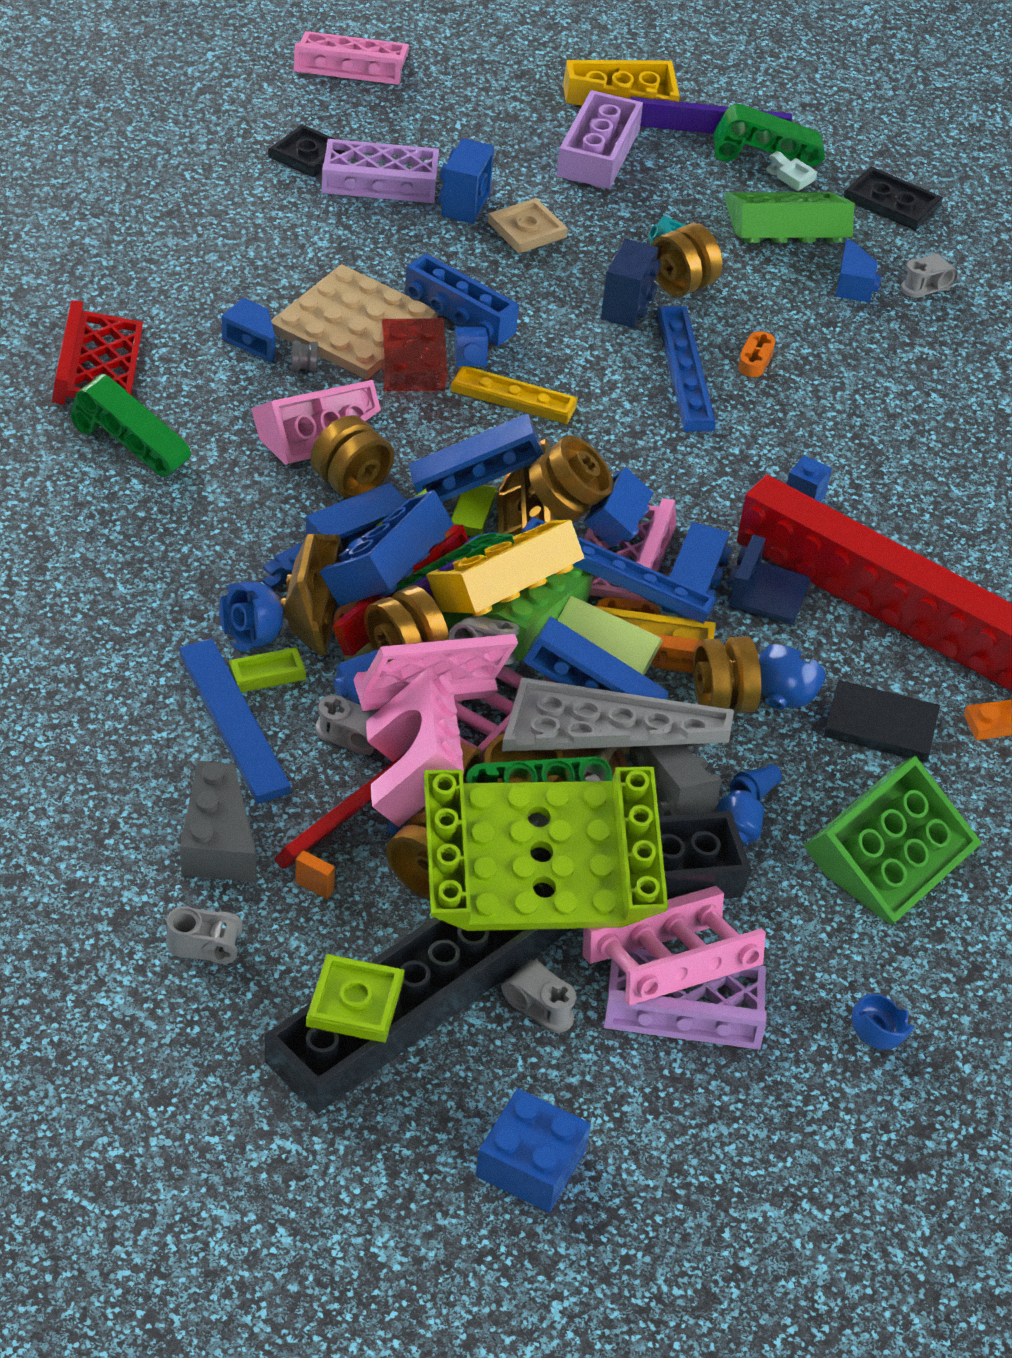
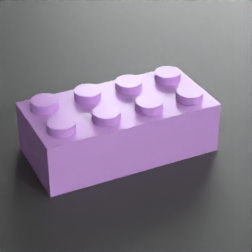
M591 90L559 148L557 176L566 178L569 181H579L598 188L610 189L640 130L643 102Z

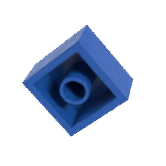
M462 138L457 147L452 148L447 164L444 163L440 172V180L443 181V187L441 188L438 202L442 204V217L471 224L475 223L491 193L494 145Z
M517 1088L479 1149L476 1177L550 1213L587 1150L591 1123Z

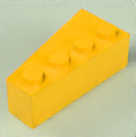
M566 61L563 82L566 103L583 106L591 90L627 99L640 97L679 102L680 95L672 61Z
M551 520L514 536L513 541L515 544H512L510 541L495 544L484 549L486 556L478 555L468 559L465 557L453 562L454 570L439 571L436 569L427 573L426 576L441 612L472 613L474 617L481 616L492 611L493 604L499 601L504 603L514 600L520 596L519 591L525 588H536L547 582L546 577L552 574L560 575L571 571L574 568L573 564L584 558L572 521Z

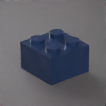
M624 239L606 272L601 312L602 320L635 328L638 320L645 318L649 301H654L658 287L657 284H654V278L658 276L661 266V260H657L659 247Z

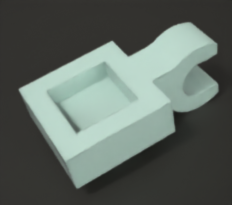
M778 151L769 155V159L775 163L769 165L766 170L771 175H777V178L789 187L799 191L815 181L817 171L797 158L790 161Z

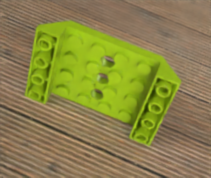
M616 767L612 781L463 783V769L424 770L430 914L432 917L466 931L621 928L668 910L654 767ZM540 813L546 816L549 823L543 827H536L529 822L528 817L531 814ZM535 848H544L551 854V859L546 862H539L533 859L530 852ZM538 883H547L553 888L554 894L543 898L535 894L533 887Z

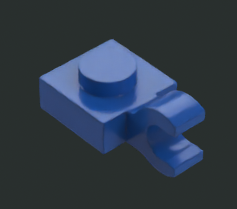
M299 543L274 557V560L267 562L263 566V570L269 574V576L262 579L265 585L275 589L287 581V575L292 574L294 562L302 544Z

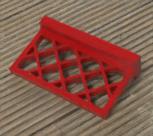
M71 300L55 376L52 403L64 405L66 397L75 398L76 393L82 389L74 387L75 384L83 381L90 383L95 379V376L102 373L112 378L131 395L143 322L82 310L83 302ZM86 323L98 324L103 328L94 331ZM119 330L135 331V333L125 337ZM110 334L116 341L107 343L101 337ZM93 341L98 348L90 351L84 344ZM124 347L129 354L121 356L115 350ZM107 354L112 360L103 363L98 357ZM90 361L95 367L86 370L80 364ZM121 367L126 373L117 376L112 369Z

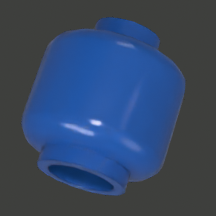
M738 790L732 791L727 796L721 798L717 804L716 812H732L743 846L746 847L747 843L758 840L762 834L765 812L764 806L757 800V797L750 792Z

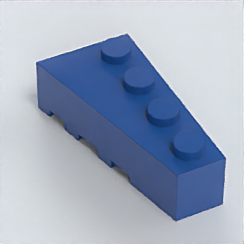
M435 490L407 500L382 520V525L361 537L362 543L353 549H346L338 556L341 560L340 563L327 565L319 571L339 606L374 595H379L380 598L390 595L398 588L396 584L400 580L414 572L413 566L426 559L430 555L429 550L445 540L444 534L454 524Z

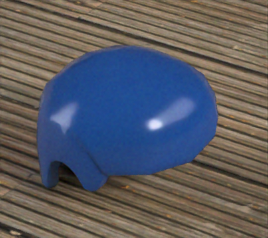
M866 994L853 1007L851 1015L852 1026L859 1039L874 1049L891 1050L902 1044L914 1029V1025L910 1024L908 1026L909 1011L898 1009L892 1000L881 994Z

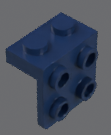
M753 535L748 547H741L737 560L739 568L733 567L727 585L732 587L729 606L785 623H794L809 588L810 578L800 573L762 563L766 538Z

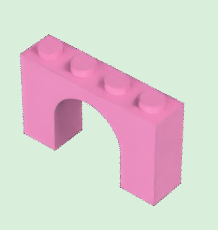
M428 668L366 721L367 742L388 759L394 762L406 752L398 762L371 784L372 807L398 827L425 806L424 770L463 769L464 774L463 751L459 738L460 730L457 723L454 687L447 678L442 675L438 677Z

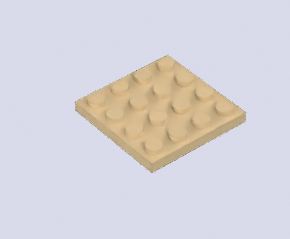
M341 264L274 317L271 322L275 335L293 343V340L300 341L302 344L318 342V356L368 380L437 320L438 313L430 306L418 300H413L409 296Z

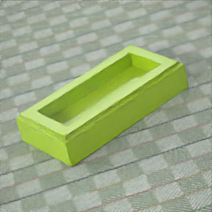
M483 484L462 493L451 518L453 524L463 525L466 534L469 536L482 535L497 496V487Z
M297 647L229 660V670L241 693L306 680V670Z

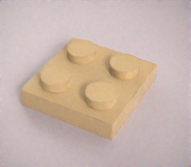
M537 198L488 214V223L518 254L567 238L568 228Z

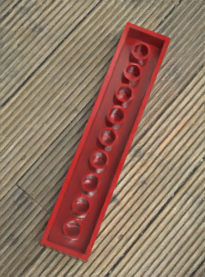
M768 474L746 493L737 543L748 547L753 535L766 538L762 555L766 559L787 570L808 576L810 582L1012 691L1011 602Z

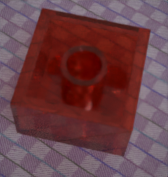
M444 318L382 319L380 343L383 392L445 391L448 370Z

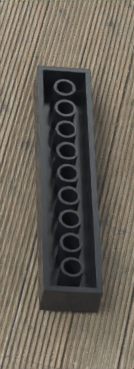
M535 848L530 852L536 861L546 862L551 859V854L544 848ZM538 883L533 887L535 894L540 897L547 898L554 894L553 888L547 883ZM433 917L369 962L405 970L403 984L386 1043L306 1027V1017L310 1008V1002L264 1034L265 1063L318 1114L572 929L466 931Z

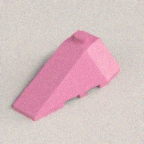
M369 380L273 400L251 408L259 440L286 465L311 459V451L315 441L332 422L344 416L356 415L366 421L379 412L381 408L374 382Z

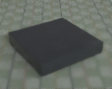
M301 124L268 149V157L311 177H315L322 171L328 139L335 138ZM334 150L339 155L346 152L344 150Z

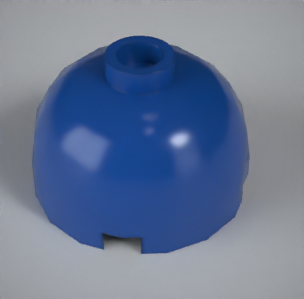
M257 581L229 584L226 589H229L228 594L221 596L219 616L224 634H231L237 641V643L230 644L241 652L269 645L280 634L284 622L285 610L278 595L271 587Z
M768 645L766 651L763 649L759 657L761 694L766 698L765 702L769 706L778 710L806 706L813 701L827 677L825 670L813 658L810 663L800 659L802 652L785 645Z

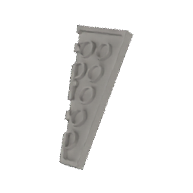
M521 677L503 738L502 751L729 743L734 710Z

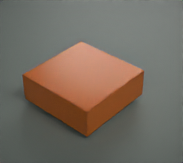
M302 851L296 858L295 883L328 899L334 892L335 867L308 852Z

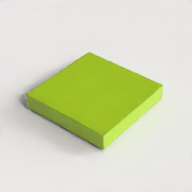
M326 954L306 1017V1027L386 1043L403 984L405 970Z

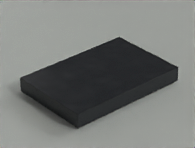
M872 166L844 191L843 195L844 198L854 202L855 205L915 231L941 206L943 197Z
M838 680L824 736L908 758L916 756L919 761L927 762L940 705Z

